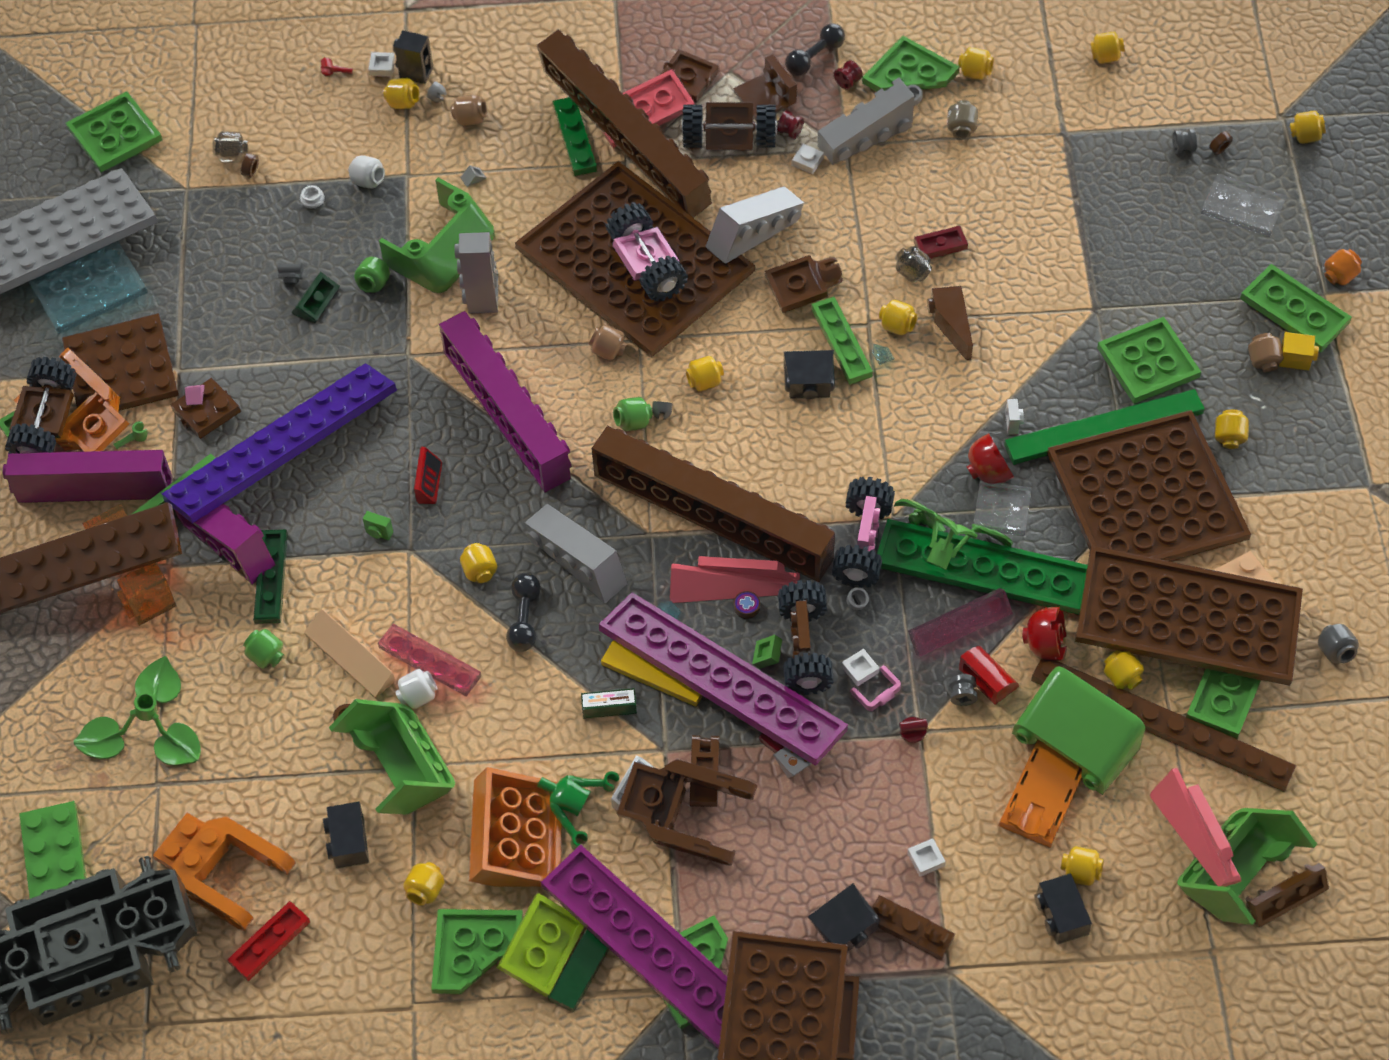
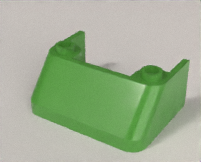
M438 177L435 182L439 205L456 213V215L429 244L419 239H413L400 248L383 238L379 240L382 259L390 269L434 293H443L460 277V274L457 272V259H455V244H459V233L489 232L491 241L494 239L495 233L492 223L467 192Z
M355 699L329 727L331 732L350 733L353 743L359 749L374 751L395 786V789L376 808L377 813L410 814L448 794L455 786L453 776L415 712L407 705Z
M1242 808L1235 811L1221 826V829L1231 846L1234 855L1231 857V860L1241 877V882L1227 887L1217 886L1197 858H1195L1179 877L1177 882L1179 887L1187 896L1220 920L1253 925L1255 919L1238 896L1267 861H1284L1291 855L1294 847L1315 848L1317 845L1294 811Z

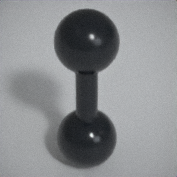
M836 23L827 24L820 32V41L806 51L800 49L791 51L785 60L788 72L795 76L806 74L811 67V58L824 48L833 50L843 45L846 38L844 29Z
M530 573L519 574L511 584L512 594L519 601L518 620L507 630L506 640L513 650L519 652L529 650L536 641V632L528 624L530 602L539 596L541 585L538 578Z

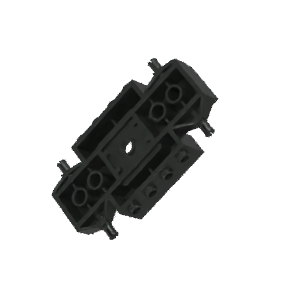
M144 856V859L142 857L139 859L142 873L128 884L124 882L115 868L98 871L94 876L73 880L64 887L46 890L39 896L31 899H22L15 902L12 906L6 907L5 911L10 931L0 930L1 1033L8 1034V1031L12 1032L14 1030L10 1015L25 1000H27L29 1011L44 1026L154 985L147 959L144 956L146 954L164 956L169 972H175L174 968L179 970L180 965L177 951L192 937L197 936L198 932L185 885L182 883L177 872L169 869L155 871L151 863V857ZM72 935H81L78 944L74 946L67 945L68 939Z

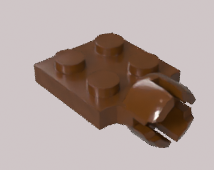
M811 255L766 270L765 277L781 312L785 313L827 298V289L843 282L840 265L834 263L837 262V259L834 256L814 261Z

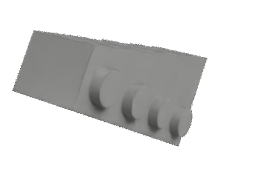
M900 78L892 81L894 86L888 90L880 89L874 93L875 98L865 105L863 102L856 105L850 115L846 116L843 114L818 130V147L824 152V155L832 165L844 161L856 153L866 151L869 147L884 142L890 137L905 132L912 127L914 94Z
M784 186L721 207L706 248L726 264L796 223L801 217L804 202Z

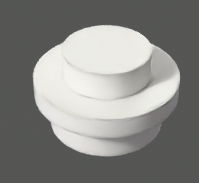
M307 186L302 190L300 200L306 208H316L324 202V194L317 186Z

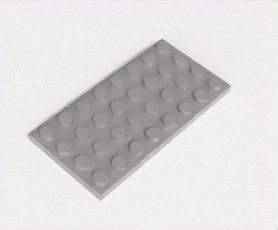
M122 168L113 170L105 176L88 181L85 185L68 190L56 198L46 200L38 206L0 221V294L158 222L156 215Z

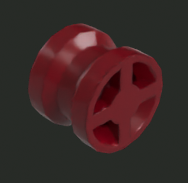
M852 60L846 61L843 64V68H838L834 72L836 83L845 90H849L854 85V82H859L863 77L860 66Z
M784 111L778 120L777 132L781 134L787 133L790 138L796 139L803 129L804 118L800 116L795 117L791 112Z

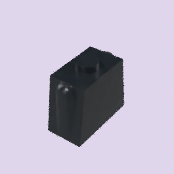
M834 350L784 351L785 390L789 392L790 399L830 397V392L835 389Z
M854 883L808 916L826 942L848 945L847 952L854 947L858 949L869 941V936L879 929L878 924L880 923L878 915Z

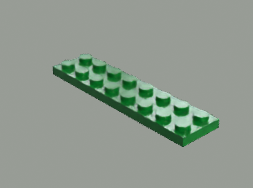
M887 519L877 553L881 556L880 559H882L881 569L1047 608L1060 607V610L1077 615L1080 613L1087 570L1086 564L970 538L957 552L955 558L951 557L945 570L927 562L932 550L929 546L932 542L933 529ZM938 530L937 542L940 538L946 540L949 533ZM953 535L951 543L954 544L953 549L965 536Z

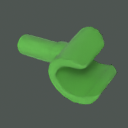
M143 422L134 423L132 425V433L114 443L115 448L118 449L133 440L138 442L145 441L148 433L147 429H144Z

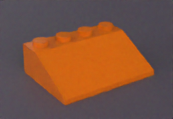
M486 767L474 779L469 882L494 887H541V881L560 864L562 824L550 808L549 799L551 793L537 787L541 778Z

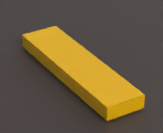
M615 640L612 641L601 659L602 666L697 707L703 696Z

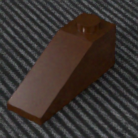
M962 286L932 288L931 298L927 299L928 313H933L934 323L966 361L971 360L973 343Z

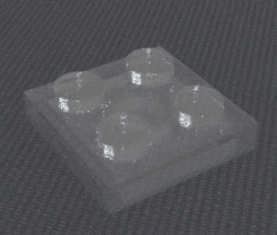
M980 480L974 524L1004 534L1025 536L1032 487L1003 483L989 484Z

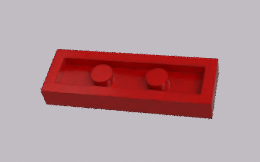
M289 901L227 959L228 963L249 982L311 923L309 917Z

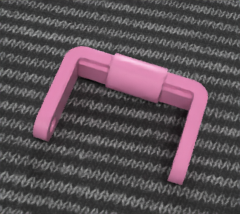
M884 665L880 667V671L894 686L886 689L871 703L855 687L850 689L851 694L868 711H873L877 707L883 706L900 691L901 682Z

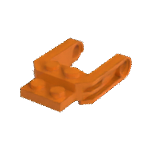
M67 347L59 357L66 364H70L71 368L76 370L75 373L95 393L89 396L67 418L62 437L55 438V440L65 451L83 449L85 452H101L129 423L119 414L120 397ZM20 394L14 399L16 403H18Z
M187 812L153 854V857L157 862L177 872L182 883L185 885L188 899L237 929L245 931L252 922L253 916L242 906L201 881L205 880L220 861L230 844L265 865L276 867L285 872L286 875H288L296 862L288 853L227 816L207 820L204 823Z

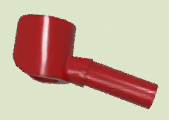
M330 58L321 59L320 67L324 76H331L334 72L353 74V68L333 65V61Z

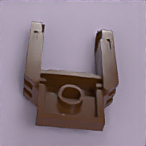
M679 759L666 764L662 769L634 761L616 814L620 817L643 823L655 844L716 863L732 866L736 854L735 850L729 851L714 846L711 841L672 830L675 825L686 792L687 782L747 800L754 799L757 785L751 781Z

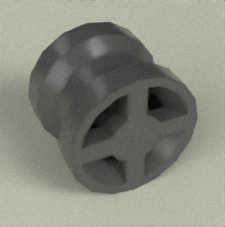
M1188 129L1186 132H1181L1180 130L1173 131L1172 143L1175 154H1181L1183 151L1196 152L1197 137L1194 129Z
M960 674L950 679V688L953 690L950 694V700L953 704L967 706L977 701V692L974 690L977 682L974 676Z

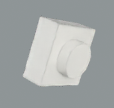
M371 52L368 69L369 75L392 77L395 64L394 53Z
M802 144L792 159V166L813 174L824 159V152Z
M1007 399L1005 412L1008 435L1018 434L1019 424L1024 423L1023 409H1019L1018 399Z
M864 649L842 662L843 670L857 687L877 675L880 669Z
M933 838L908 849L907 854L920 877L945 867L946 861Z

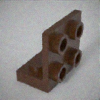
M773 54L765 57L764 74L734 87V93L741 102H753V118L756 121L757 105H776V112H779L797 103V84Z

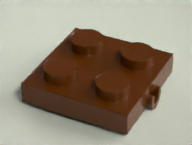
M678 49L672 59L664 63L663 71L661 72L663 74L672 69L692 100L697 103L719 73V65Z
M213 378L201 384L204 385L202 404L186 405V395L170 404L173 412L181 419L180 421L184 428L187 429L189 427L199 439L241 412L239 405L232 399L231 395H228L227 391H224Z

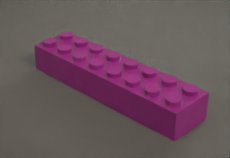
M463 311L440 323L439 328L444 354L544 493L570 480L572 464L568 458L570 449L564 440H559L554 425L551 422H546L538 404L534 405L526 387H521L518 384L515 372L512 369L508 370L501 353H496L493 350L490 338L487 335H482L476 319L470 318L466 311Z

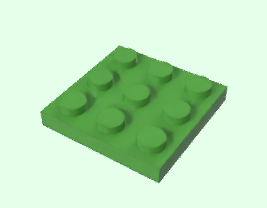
M127 91L66 122L67 129L101 173L163 141L160 132Z
M1165 317L1098 342L1097 349L1133 404L1198 379L1201 376L1200 369Z

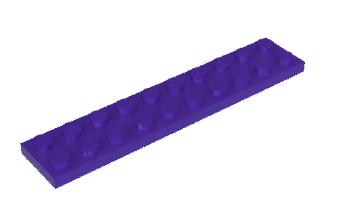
M365 363L326 389L318 392L304 403L296 406V408L276 419L265 428L257 431L243 442L235 445L232 449L215 458L204 467L193 472L179 483L174 484L171 488L161 493L166 503L168 502L172 505L173 509L191 523H194L396 392V384Z

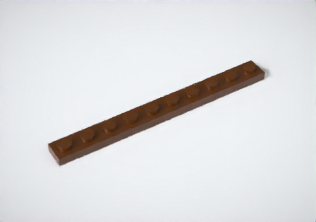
M1040 659L1032 675V682L1042 685L1055 667H1063L1139 717L1145 725L1146 732L1285 792L1296 768L1295 764L1123 689H1118L1114 685L1059 661Z

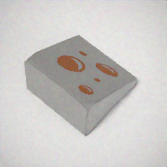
M786 747L773 755L787 778L796 775L812 764Z

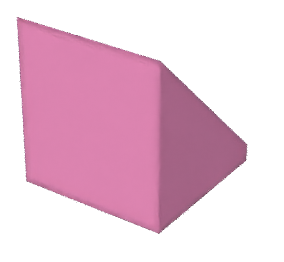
M204 385L185 387L186 405L202 404Z

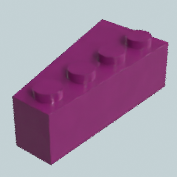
M223 503L194 523H191L175 510L183 526L203 543L207 542L219 557L224 555L230 562V566L237 572L242 569L246 580L252 585L257 581V577L261 572L264 575L266 570L275 566L262 539L264 537L262 531L254 524L252 526L249 525L240 514H233L226 504Z

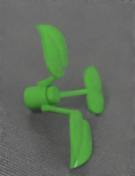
M900 499L894 504V507L907 506L921 510L934 521L932 542L929 546L932 550L927 562L946 570L951 557L955 558L957 552L971 537L977 538L978 535L976 533L987 534L1004 546L1012 547L1013 545L1009 537L998 531L972 524V529L970 530L963 525L955 524L950 519L941 517L916 501ZM941 523L950 527L951 530L946 540L940 538L937 542L938 524ZM954 533L955 535L965 534L966 536L953 549L954 544L951 543V539Z
M166 656L159 658L147 666L138 676L135 682V692L137 695L134 699L135 709L130 711V716L120 731L119 725L114 719L109 717L95 718L88 722L74 739L75 747L92 758L109 759L115 757L124 749L125 744L121 736L127 732L133 719L137 717L142 721L153 719L159 732L162 734L154 743L155 755L161 762L172 766L197 762L200 758L201 747L196 733L189 726L182 723L172 724L166 732L157 714V702L168 703L174 700L181 690L180 678Z

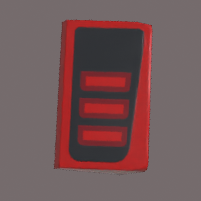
M426 447L420 448L414 492L416 502L419 504H436L442 461Z

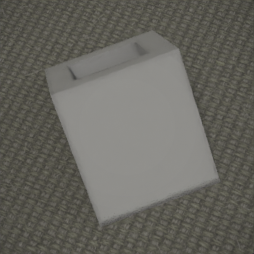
M471 165L460 177L466 187L486 179L480 168Z

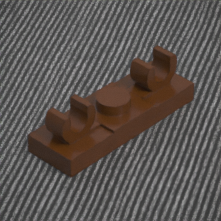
M1320 863L1314 866L1306 864L1304 865L1305 871L1299 874L1293 871L1292 877L1275 885L1272 889L1266 892L1259 890V896L1251 899L1249 896L1246 897L1247 907L1255 919L1254 924L1260 928L1329 890L1325 867Z
M881 895L878 896L872 906V909L880 919L879 929L942 961L955 938V933Z

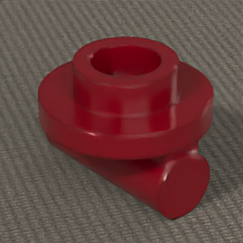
M908 717L899 722V732L905 741L917 743L925 738L928 729L926 718Z

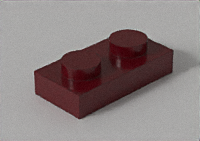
M960 225L914 237V245L921 261L968 250V242Z

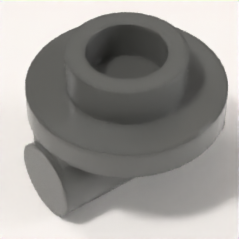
M278 264V279H282L283 284H298V280L303 279V264Z

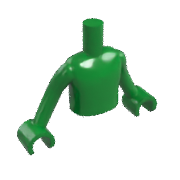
M610 771L606 773L604 779H587L566 775L557 784L541 777L537 787L551 793L549 799L550 808L572 838L571 847L573 850L580 845L575 839L587 841L588 835L584 831H577L562 810L578 817L591 792L583 787H603L606 791H613L615 786L608 783L607 780L611 779L618 782L620 777L616 772Z

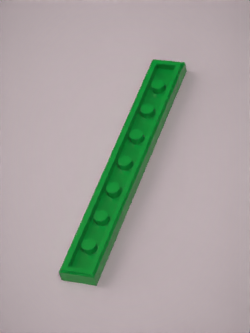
M1193 389L1005 439L1004 445L1012 464L1015 465L1048 456L1047 450L1049 447L1192 410L1194 416L1204 414L1205 408L1196 390Z

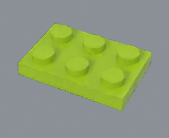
M540 893L536 894L497 969L547 997L556 983L584 925L562 906Z

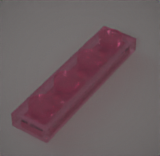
M999 588L910 629L908 633L916 655L921 657L1013 613L1005 590Z
M394 623L378 642L379 649L415 669H421L424 672L428 671L433 679L466 697L482 677L481 671Z

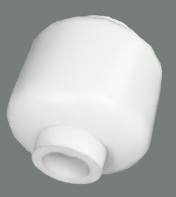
M364 155L357 156L348 168L352 183L365 188H375L383 181L385 176L380 160Z
M416 669L398 680L399 690L395 692L401 704H408L411 708L417 709L432 701L438 688L428 671L424 672L421 669Z

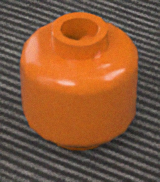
M1339 249L1325 261L1324 267L1326 272L1324 276L1331 284L1347 285L1360 274L1362 261L1353 250Z

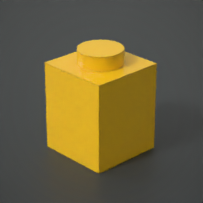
M1284 333L1281 343L1284 359L1279 364V367L1309 371L1312 361H1317L1319 346H1315V336Z

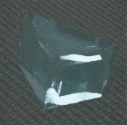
M873 344L872 354L879 365L895 359L888 347Z
M672 601L660 602L657 608L675 619L681 613Z

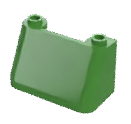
M1058 666L1049 674L1016 722L1012 734L1023 744L1032 745L1039 739L1082 768L1081 776L1087 788L1093 791L1096 790L1103 795L1139 751L1145 733V725L1135 714L1067 669Z

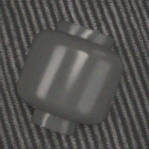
M1344 624L1328 625L1322 630L1318 639V646L1332 663L1344 664L1355 658L1359 642Z

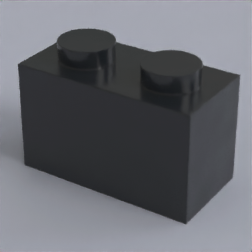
M402 30L399 38H396L393 43V52L396 55L395 66L398 68L399 78H408L414 82L426 84L434 68L429 36Z
M360 801L326 807L328 817L323 818L325 834H330L331 842L326 843L328 859L334 860L336 869L370 863L364 816Z
M1071 873L1040 882L1034 898L1038 910H1043L1045 914V927L1049 936H1054L1056 943L1060 944L1089 935L1092 922Z

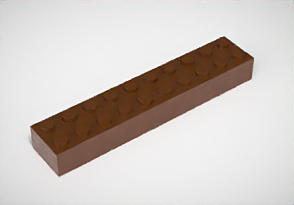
M558 29L537 45L543 71L603 133H606L615 142V145L670 201L693 218L712 204L710 196L712 192L709 188V177L702 169L698 170L694 166V162L689 155H683L679 151L673 139L670 138L668 140L664 136L663 130L658 124H652L649 121L648 115L642 108H636L631 97L627 93L623 94L619 90L617 83L612 78L608 79L602 68L597 63L594 65L583 49L579 50L570 35H564Z
M607 425L591 448L595 477L772 561H779L785 567L810 579L820 582L834 560L835 531L827 525L813 522L801 513L796 514L786 509L780 503H773L762 498L756 492H749L739 487L735 482L723 480L711 471H704L687 460H680L672 456L666 450H659L650 446L642 439H635L621 429H614Z

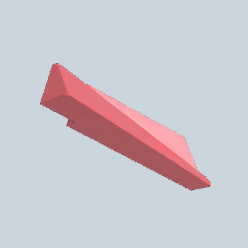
M699 556L698 567L681 564L671 565L670 602L683 603L735 599L739 593L744 591L753 592L758 597L778 596V591L782 589V586H789L790 582L797 584L800 574L798 572H786L784 564L779 561Z
M1178 768L1172 769L1150 793L1151 799L1217 886L1227 887L1241 882V877L1231 860V857L1234 856L1231 846L1200 786L1197 784L1187 789Z

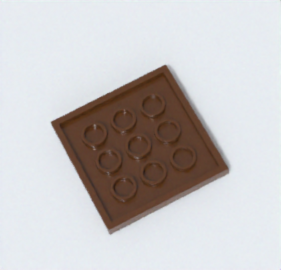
M159 313L62 337L64 350L68 347L120 397L119 411L179 396ZM77 374L73 385V392L78 408L95 391Z

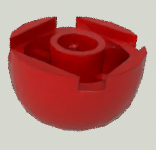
M989 433L980 437L972 444L968 453L971 464L966 467L973 479L979 477L984 484L992 486L1005 483L1014 477Z
M1048 607L1038 610L1028 620L1027 628H1023L1024 644H1029L1031 652L1038 658L1052 661L1064 660L1067 646L1061 647V644H1063V638L1067 637L1063 611L1060 610V607Z

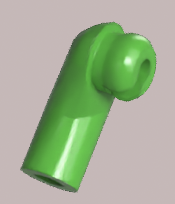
M916 509L914 513L909 515L908 519L911 524H923L933 529L934 521L923 511ZM939 523L938 530L945 532L946 529Z

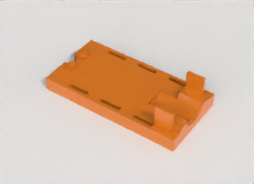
M1038 739L1002 815L999 827L1051 848L1082 779L1080 772L1078 779L1075 780L1078 771L1082 772V768ZM1025 775H1026L1027 777H1026V779H1025L1023 785H1021L1022 782H1023V779H1024V777H1025ZM1068 793L1071 794L1067 803H1065ZM1058 816H1060V819H1059V821H1058V823H1057V826H1055L1054 824H1055V822H1056Z

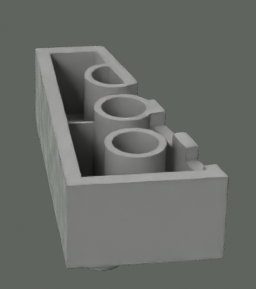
M459 233V244H455V259H457V272L460 274L462 302L467 304L469 314L498 313V270H496L497 265L494 260L490 233Z
M546 504L525 522L528 531L527 537L530 542L544 550L604 603H607L627 585L617 551L549 504Z

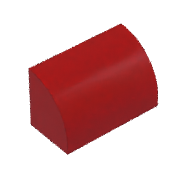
M981 646L973 647L960 656L959 670L963 674L974 676L977 682L976 687L994 705L998 704L1019 687L1018 682Z

